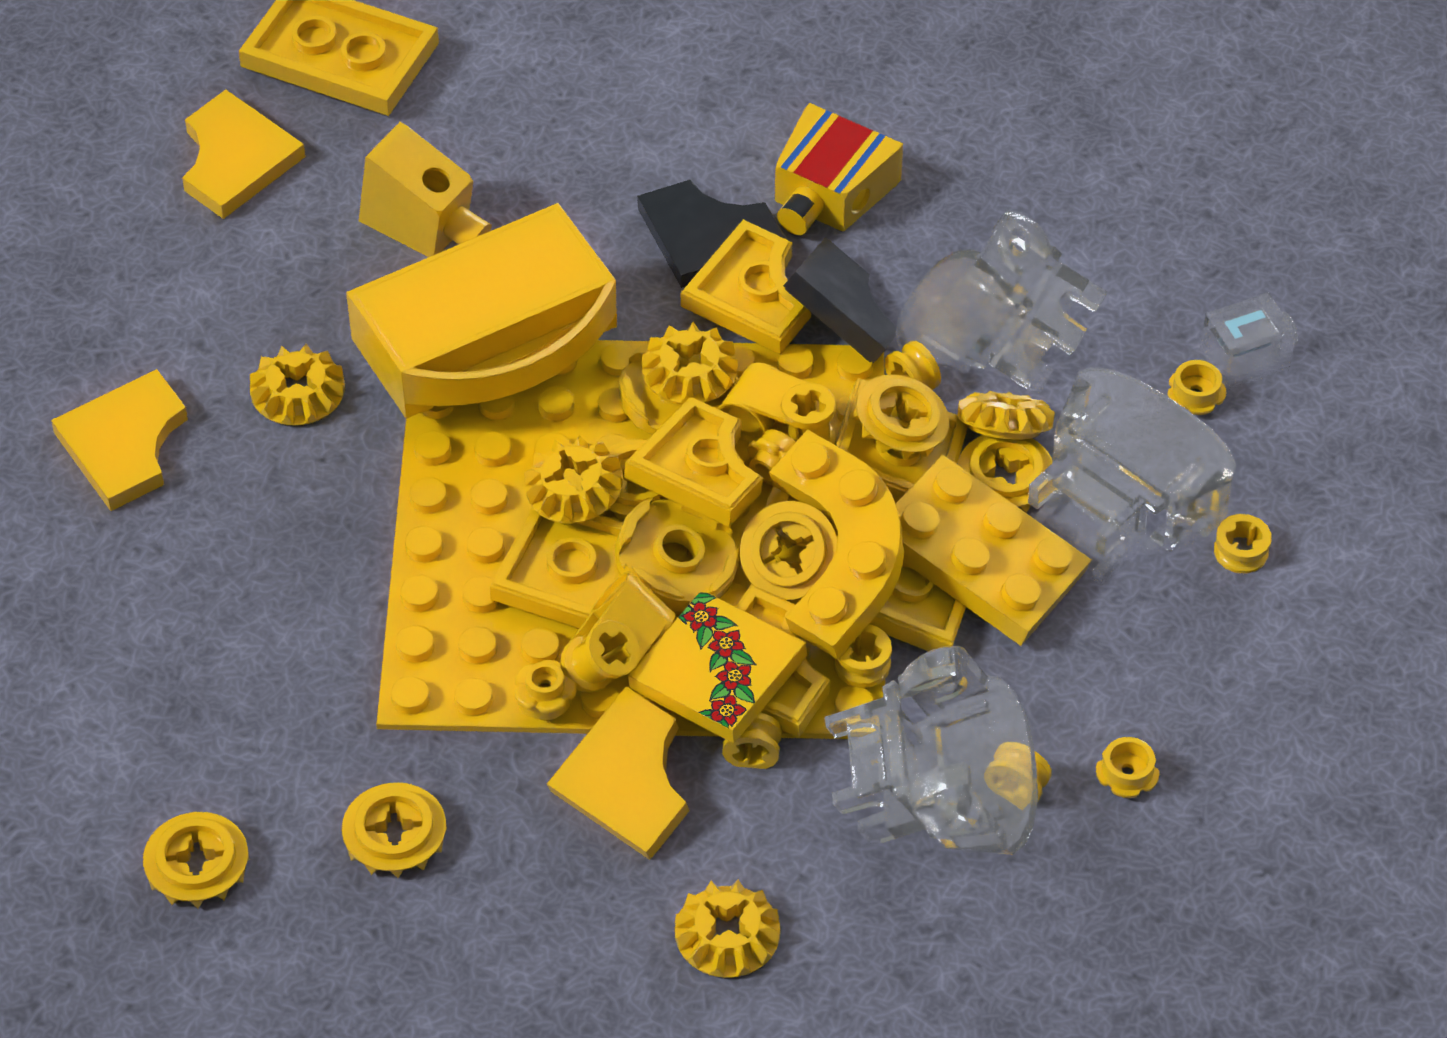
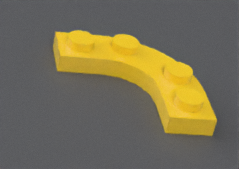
M807 429L770 470L769 474L774 487L800 502L815 507L828 518L838 532L836 553L825 572L786 615L785 619L791 632L838 660L880 612L897 584L904 560L902 526L893 496L879 475L854 455Z

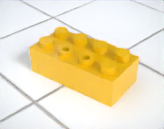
M559 203L346 292L351 338L406 419L418 413L428 411L434 406H454L487 402L532 388L571 366L596 343L604 332L617 327L616 280Z

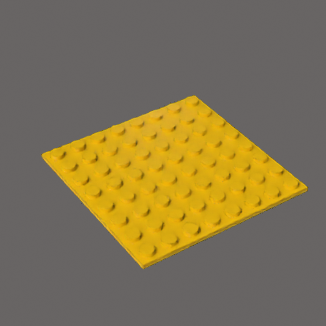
M597 340L571 366L532 388L487 402L454 406H434L428 411L418 413L406 419L377 712V729L587 734L626 686L629 687V674L613 679L600 691L587 693L577 690L575 697L571 699L568 710L555 719L540 720L528 715L515 698V690L518 688L515 685V678L518 672L528 664H535L543 660H554L561 663V654L565 646L574 637L579 628L490 600V585L532 509L526 496L524 472L532 468L534 453L546 454L551 451L554 440H557L562 445L574 444L580 435L588 444L595 445L603 441L606 447L624 440H648L652 436L636 427L624 413L619 394L620 375L622 370L624 371V368L629 364V357L637 348L649 341ZM733 343L738 360V378H740L750 364L760 362L769 364L783 373L807 382L821 384L828 388L834 395L836 411L833 419L830 421L836 432V440L851 391L857 378L869 381L884 375V352L872 363L850 345L789 344L781 354H778L757 343ZM815 401L816 411L819 412V402ZM738 440L735 451L745 466L750 468L752 458L747 450L749 443ZM565 469L564 479H567L571 485H575L577 491H581V475H578L574 469ZM764 481L762 483V493L731 525L733 530L731 537L735 542L736 549L739 546V553L742 535L746 526L758 512L766 507L768 496L774 487ZM627 483L629 493L637 492L640 487L636 483ZM605 511L601 514L618 520L611 511ZM782 538L780 540L782 551L775 555V559L768 562L767 565L774 561L776 563L786 561L798 570L800 574L803 570L800 566L802 561L799 553L806 547L795 545L787 549ZM679 543L663 545L665 553L673 560L687 562L693 559L692 554L684 545ZM741 560L729 590L720 598L733 606L738 604L752 584L744 573ZM794 599L789 602L796 605L800 599ZM673 611L676 614V616L671 625L683 611ZM799 637L800 640L806 642V659L811 667L830 679L829 695L800 738L885 740V679L880 684L869 688L850 686L842 681L835 672L834 657ZM861 650L860 656H857L855 651L852 653V659L860 662H865V656H869L871 661L874 657V653L868 650ZM546 683L541 684L539 687H550L551 685ZM644 697L676 719L679 729L675 736H719ZM784 731L781 733V738H797Z

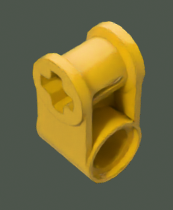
M760 362L750 364L718 408L742 420L741 437L739 440L744 442L757 441L769 429L781 431L797 441L799 434L803 435L808 429L834 445L836 443V432L830 424L836 411L835 397L832 392L821 384L807 382L783 373L769 364ZM815 401L819 402V412L816 411Z
M630 571L625 572L599 597L592 607L590 616L565 646L561 654L563 675L576 682L577 690L587 693L600 691L613 679L623 677L636 668L648 649L669 628L676 614Z

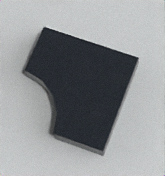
M691 180L637 196L638 210L681 288L689 284L743 219L786 239L765 202L749 205L723 203L703 194Z
M825 237L783 286L789 294L866 360L874 363L887 349L900 330L884 315L874 301L868 286L870 274Z

